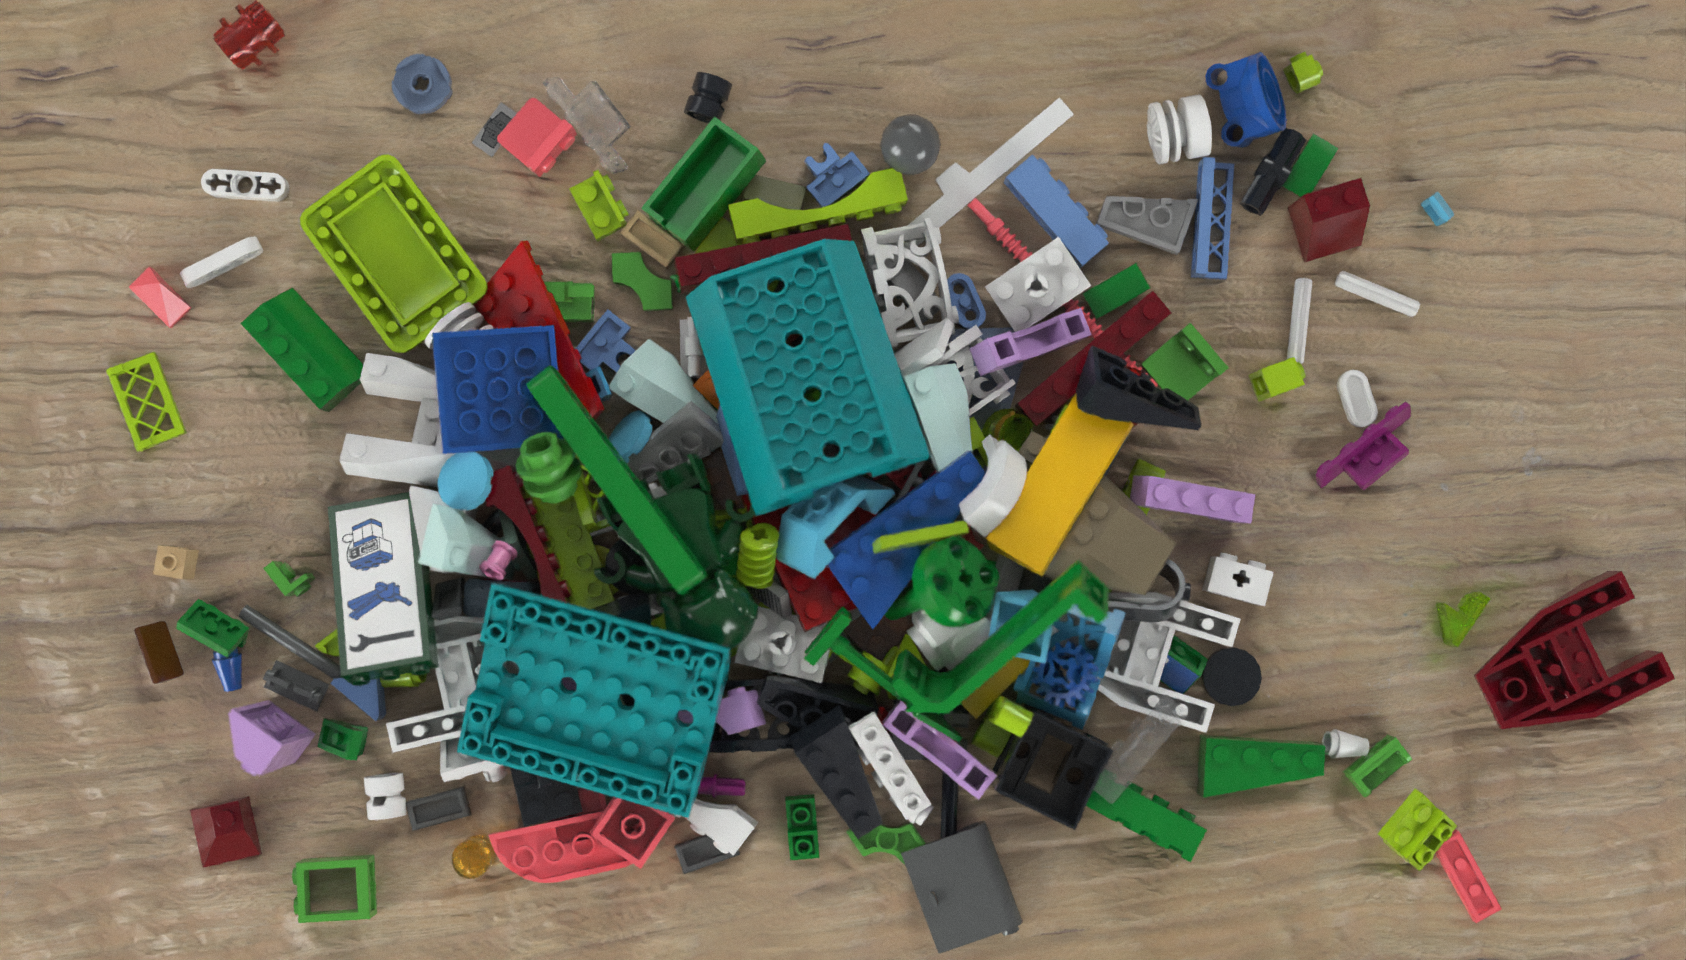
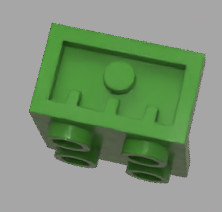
M1191 323L1181 329L1141 364L1162 390L1169 388L1186 400L1192 398L1209 382L1229 368Z

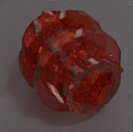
M255 0L246 8L241 4L235 7L241 17L232 24L223 16L219 20L223 27L213 34L215 37L213 39L220 49L242 70L253 62L258 67L264 62L258 53L266 47L274 54L277 53L279 48L276 43L286 36L284 29L260 2Z

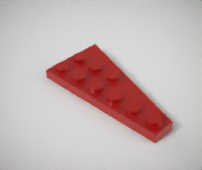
M521 241L487 283L486 295L473 306L484 316L488 324L492 325L495 329L554 325L558 372L577 395L593 419L596 420L604 411V406L591 378L586 376L579 361L582 358L578 349L573 348L568 337L570 335L569 329L552 292H548L541 277L544 274L540 265H536L530 253L532 248L529 241Z

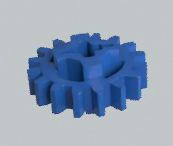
M1071 641L1066 643L1065 648L1059 642H1055V650H1048L1047 662L1045 664L1041 663L1040 667H1032V671L1038 674V677L1032 679V683L1040 686L1036 691L1037 694L1041 697L1045 696L1044 700L1050 705L1055 702V705L1059 708H1063L1065 702L1071 708H1074L1076 699L1083 703L1086 702L1084 694L1086 692L1093 694L1094 690L1090 687V684L1097 683L1099 680L1092 675L1093 672L1099 670L1097 665L1091 663L1094 657L1089 652L1085 653L1086 649L1081 645L1075 648ZM1071 656L1068 660L1061 659L1062 657ZM1061 667L1064 668L1065 670H1067V671H1066V674H1067V678H1068V680H1069L1070 682H1067V681L1064 679V678H1065L1064 675H1063L1064 672L1062 671ZM1063 689H1064V690H1069L1068 693H1056V692H1055V691L1060 692V691L1063 690Z

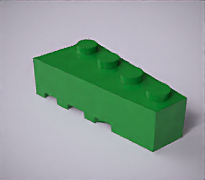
M1200 735L1197 794L1205 798L1323 776L1326 745L1307 741Z

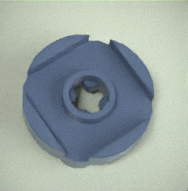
M414 54L403 59L395 69L394 81L392 80L393 93L403 107L415 114L421 115L435 112L444 106L452 96V80L449 71L441 61L434 57ZM420 77L423 80L429 79L427 89L424 91L415 89V86L418 85L417 79Z

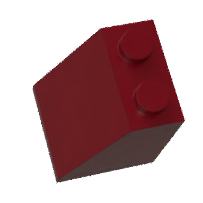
M1362 178L1304 194L1288 207L1304 263L1362 245L1370 209Z

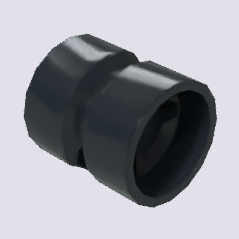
M697 72L692 85V90L695 94L688 97L684 113L708 124L714 116L721 121L725 110L721 104L728 101L732 84L716 75Z

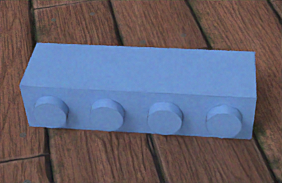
M1032 154L1007 175L1003 183L1052 240L1057 237L1061 239L1081 269L1109 244L1106 240L1108 235L1100 225H1093L1087 218L1089 213L1081 203L1073 202L1068 196L1070 191L1061 180H1054L1049 174L1051 169L1042 158L1036 159Z

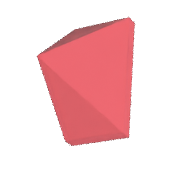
M148 267L129 286L169 328H172L192 308L152 267Z

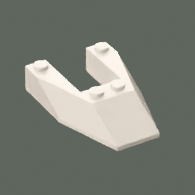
M366 353L360 377L366 394L421 402L412 442L346 433L339 460L345 473L432 487L438 486V478L442 467L455 453L442 454L435 370L397 357ZM520 448L477 452L489 460L493 472L508 465L515 466L518 457L521 455Z
M1148 592L1146 595L1109 593L1108 601L1151 605L1166 604L1174 599L1157 592ZM1181 601L1176 613L1164 621L1141 622L1124 620L1118 639L1111 652L1112 656L1104 678L1097 677L1101 680L1098 690L1121 707L1207 733L1215 704L1159 687L1160 678L1175 630L1224 646L1233 647L1241 619ZM1066 612L1059 619L1068 621V613ZM1072 615L1075 621L1074 626L1079 625L1080 617ZM1086 620V624H1095ZM1054 626L1052 627L1051 635L1059 631ZM1086 634L1087 646L1090 649L1097 648V641H1088L1090 634ZM1079 635L1060 642V644L1065 648L1066 643L1071 641L1076 648L1079 645ZM1071 656L1062 657L1061 659L1068 660Z
M456 616L440 621L434 620L439 668H435L444 709L386 723L392 753L460 737L467 699L476 689L485 642L480 641L484 618ZM505 662V668L509 673H519V667L515 662Z

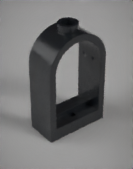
M1168 559L1159 575L1171 583L1175 592L1173 600L1162 605L1108 601V611L1113 613L1114 609L1126 612L1124 620L1161 622L1176 613L1181 601L1190 600L1191 584L1185 582L1181 569Z

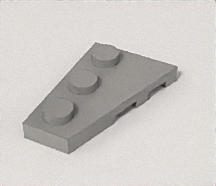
M1106 196L1096 224L1100 225L1103 229L1178 255L1198 199H1142V197Z

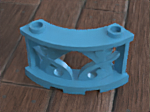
M1075 604L1067 611L1068 621L1058 619L1053 623V626L1059 631L1051 635L1049 649L1053 651L1052 648L1055 646V642L1060 643L1068 638L1079 635V645L1086 649L1085 653L1089 652L1094 657L1093 662L1099 669L1093 672L1092 675L1103 679L1126 612L1114 609L1113 613L1108 611V617L1098 624L1092 617H1085L1079 611L1077 604ZM1072 615L1080 617L1079 625L1074 626L1075 621ZM1086 620L1095 624H1086ZM1086 634H1090L1088 641H1097V648L1090 649L1087 646ZM1030 660L1025 675L1019 674L1013 690L1018 692L1016 702L1027 704L1072 722L1071 726L1083 730L1097 696L1096 693L1101 680L1099 679L1097 683L1090 684L1094 693L1086 692L1084 694L1086 702L1083 703L1079 699L1075 700L1074 708L1076 711L1065 706L1059 708L1055 705V702L1050 705L1044 700L1045 698L1030 693L1032 679L1038 677V674L1032 671V667H1037L1039 663ZM1066 674V676H1065L1064 679H1065L1067 682H1069V680H1068V678H1067V674ZM1063 689V690H1061L1060 692H1058V691H1055V692H1056V693H1068L1069 690H1064V689Z

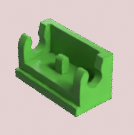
M1387 734L1369 749L1366 756L1359 757L1342 772L1363 797H1368L1372 790L1401 766L1413 759L1396 737Z

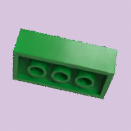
M290 288L262 303L240 323L320 410L330 412L361 383L360 377L364 364L294 288Z

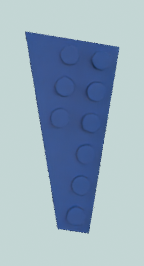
M968 450L829 548L834 558L827 566L872 630L913 577V568L920 553L933 544L928 543L874 554L873 541L880 536L953 523L961 513L959 503L977 488L986 474L971 451Z

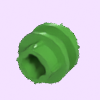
M555 432L538 433L524 440L520 447L521 455L518 457L515 466L518 475L523 479L526 492L533 497H539L542 503H558L574 495L582 468L579 460L574 457L575 452L567 441L558 438Z

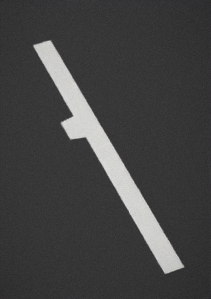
M1059 97L970 173L955 162L935 179L944 195L909 225L924 223V218L930 217L933 227L938 226L940 228L1073 116L1072 111ZM925 239L916 240L915 244L918 246ZM912 241L904 242V248L909 249ZM894 256V262L890 260L885 261V266L890 269L894 267L898 262V257ZM865 261L862 264L871 286L875 282L871 281L868 265Z

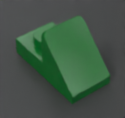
M323 718L317 747L346 760L357 761L358 756H361L364 752L368 728L357 724Z

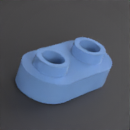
M962 273L951 275L947 282L951 305L956 306L958 311V324L963 329H970L975 325L979 328L985 320L986 312L971 278ZM957 284L962 285L964 292L956 294L953 287ZM973 311L976 315L975 320H967L965 313Z

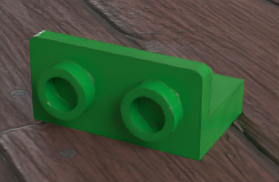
M200 599L177 621L176 625L177 630L227 658L237 646L242 648L246 644L249 627L245 626L240 620L231 618L219 611L215 606L207 604Z

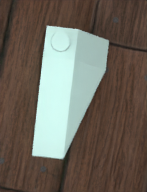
M648 339L622 363L609 385L610 390L663 423L692 401L718 424L716 418L717 411L692 386L695 382L691 377L687 376L679 365V361L673 354L651 339Z
M956 363L930 366L904 376L903 380L936 471H940L968 450L972 452L967 389Z
M432 504L418 563L440 570L487 577L480 570V564L488 559L492 552V545L497 540L500 541V538L463 511ZM510 561L505 570L506 575L504 579L513 580L515 567L512 561Z

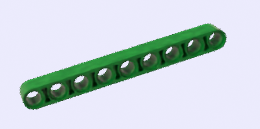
M549 365L531 379L526 385L675 590L684 595L706 578L707 573L557 369Z

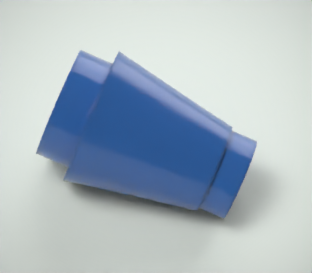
M236 647L227 658L213 651L214 658L211 660L224 691L229 692L241 689L242 653H238V648Z

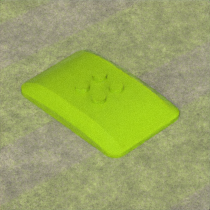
M387 154L375 158L305 209L301 214L300 225L305 234L387 346L394 352L407 353L425 341L429 332L446 314L463 303L470 302L474 305L486 295L488 289L486 279L394 156Z

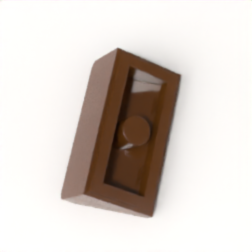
M165 621L134 628L154 684L164 683L184 674Z

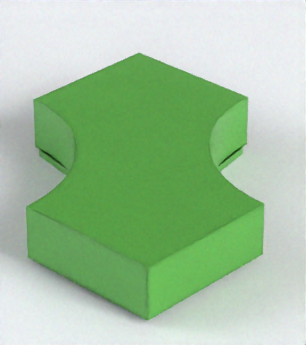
M641 252L612 253L614 284L625 285L633 289L641 299L643 311L673 310L671 280L656 277L649 272L644 265Z
M911 822L898 827L881 824L857 839L851 829L846 831L863 857L873 852H886L896 856L903 864L905 863L901 855L902 852L926 844Z

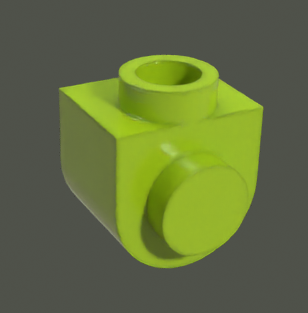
M1306 52L1290 58L1291 64L1283 69L1290 87L1297 94L1320 84L1321 77L1323 76L1320 63L1314 60L1312 54L1307 56Z

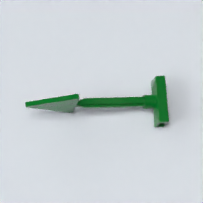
M841 606L804 650V653H806L804 659L814 666L825 652L831 649L838 656L842 655L897 699L907 703V699L901 698L895 692L893 686H891L893 678L849 644L850 641L841 635L852 621V613L844 606ZM911 712L915 718L955 741L960 742L963 737L938 713Z

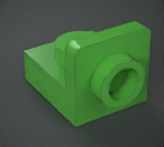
M272 561L263 568L284 596H301L312 587L309 583L315 579L312 573H305L295 580L296 573L286 562L282 564L281 561Z

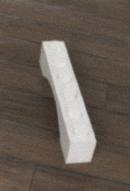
M695 799L690 817L686 818L691 822L690 827L696 833L702 836L708 835L714 840L713 845L724 854L729 852L733 856L758 824V821L736 804H716Z

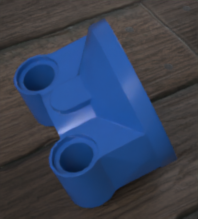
M1262 52L1229 64H1214L1207 70L1205 76L1206 83L1210 88L1219 91L1221 105L1228 121L1221 131V137L1227 145L1238 148L1247 147L1255 139L1286 129L1287 117L1282 92L1273 68ZM1225 70L1228 77L1227 81L1223 85H1219L1217 77L1220 72ZM1238 126H1241L1243 136L1236 142L1233 139V131Z

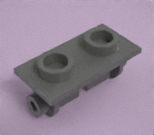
M277 660L272 670L268 669L263 677V680L266 681L264 688L314 711H318L330 685Z

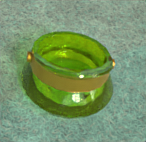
M1005 408L991 414L982 429L985 438L991 434L997 441L1003 439L1017 452H1019L1031 431L1034 432L1028 417L1014 409Z

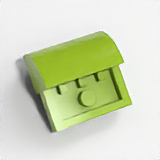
M1414 789L1378 832V835L1395 853L1418 871H1421L1432 860L1441 845L1451 837L1457 825L1423 793Z

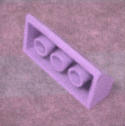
M270 700L234 708L229 713L235 758L242 762L241 767L246 772L254 776L257 774L261 776L296 763L316 735Z

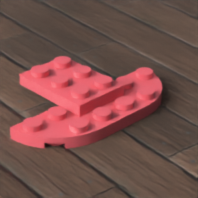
M578 786L577 790L583 812L549 820L548 822L489 834L493 850L500 861L517 875L533 882H560L620 869L633 863L591 836L590 830L607 807L605 795ZM634 817L633 820L628 819L625 822L627 825L626 831L629 832L632 828L635 830L639 828L637 824L638 818Z

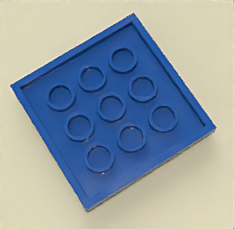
M554 325L432 333L442 454L520 448L524 440L542 432H555L558 438L564 439L526 385L549 365H552L558 371Z

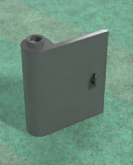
M985 821L972 823L959 829L955 834L901 853L939 954L1001 932L1003 936L1019 930L1018 926L1023 923Z

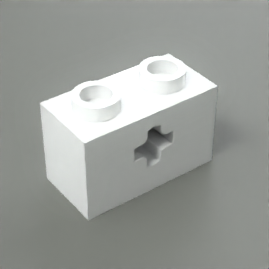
M1222 552L1220 557L1210 558L1202 588L1203 591L1258 606H1265L1274 573L1265 570L1266 564L1249 560L1248 565L1237 562V556ZM1240 573V576L1244 577V582L1237 583L1236 580L1232 579L1233 574Z

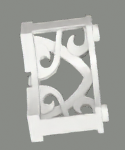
M930 217L924 218V223L874 232L873 227L861 229L864 256L871 281L875 282L877 295H881L875 297L892 347H897L900 342L914 340L938 324L923 325L918 314L921 310L927 318L933 319L930 309L938 307L941 311L942 321L948 317L953 324L959 323L957 308L951 305L946 272L939 244H941L940 230L938 226L933 227ZM925 239L926 245L918 247L915 244L916 240ZM912 241L909 249L904 248V242ZM929 253L931 255L933 264L925 258V256H927ZM894 256H897L898 262L896 267L892 269L887 268L884 262L887 260L894 262ZM904 259L913 262L929 275L923 291L915 301L903 288L888 286L887 281L899 274ZM937 283L940 297L932 296ZM896 296H900L906 301L908 305L906 310L903 302L899 307L894 306L893 299ZM911 319L914 320L916 327L896 331L897 328L908 323ZM953 326L951 335L955 334V326Z
M977 325L948 343L944 356L927 366L945 365L949 361H955L957 368L963 366L964 371L959 373L961 377H964V384L968 395V406L972 394L977 398L983 399L969 409V416L992 400L995 404L1011 395L1008 389L1016 384L1001 369L990 373L997 386L990 391H983L981 389V383L989 379L986 377L975 378V372L978 369L977 366H974L973 356L969 347L970 345L972 348L983 341L980 337L983 334Z

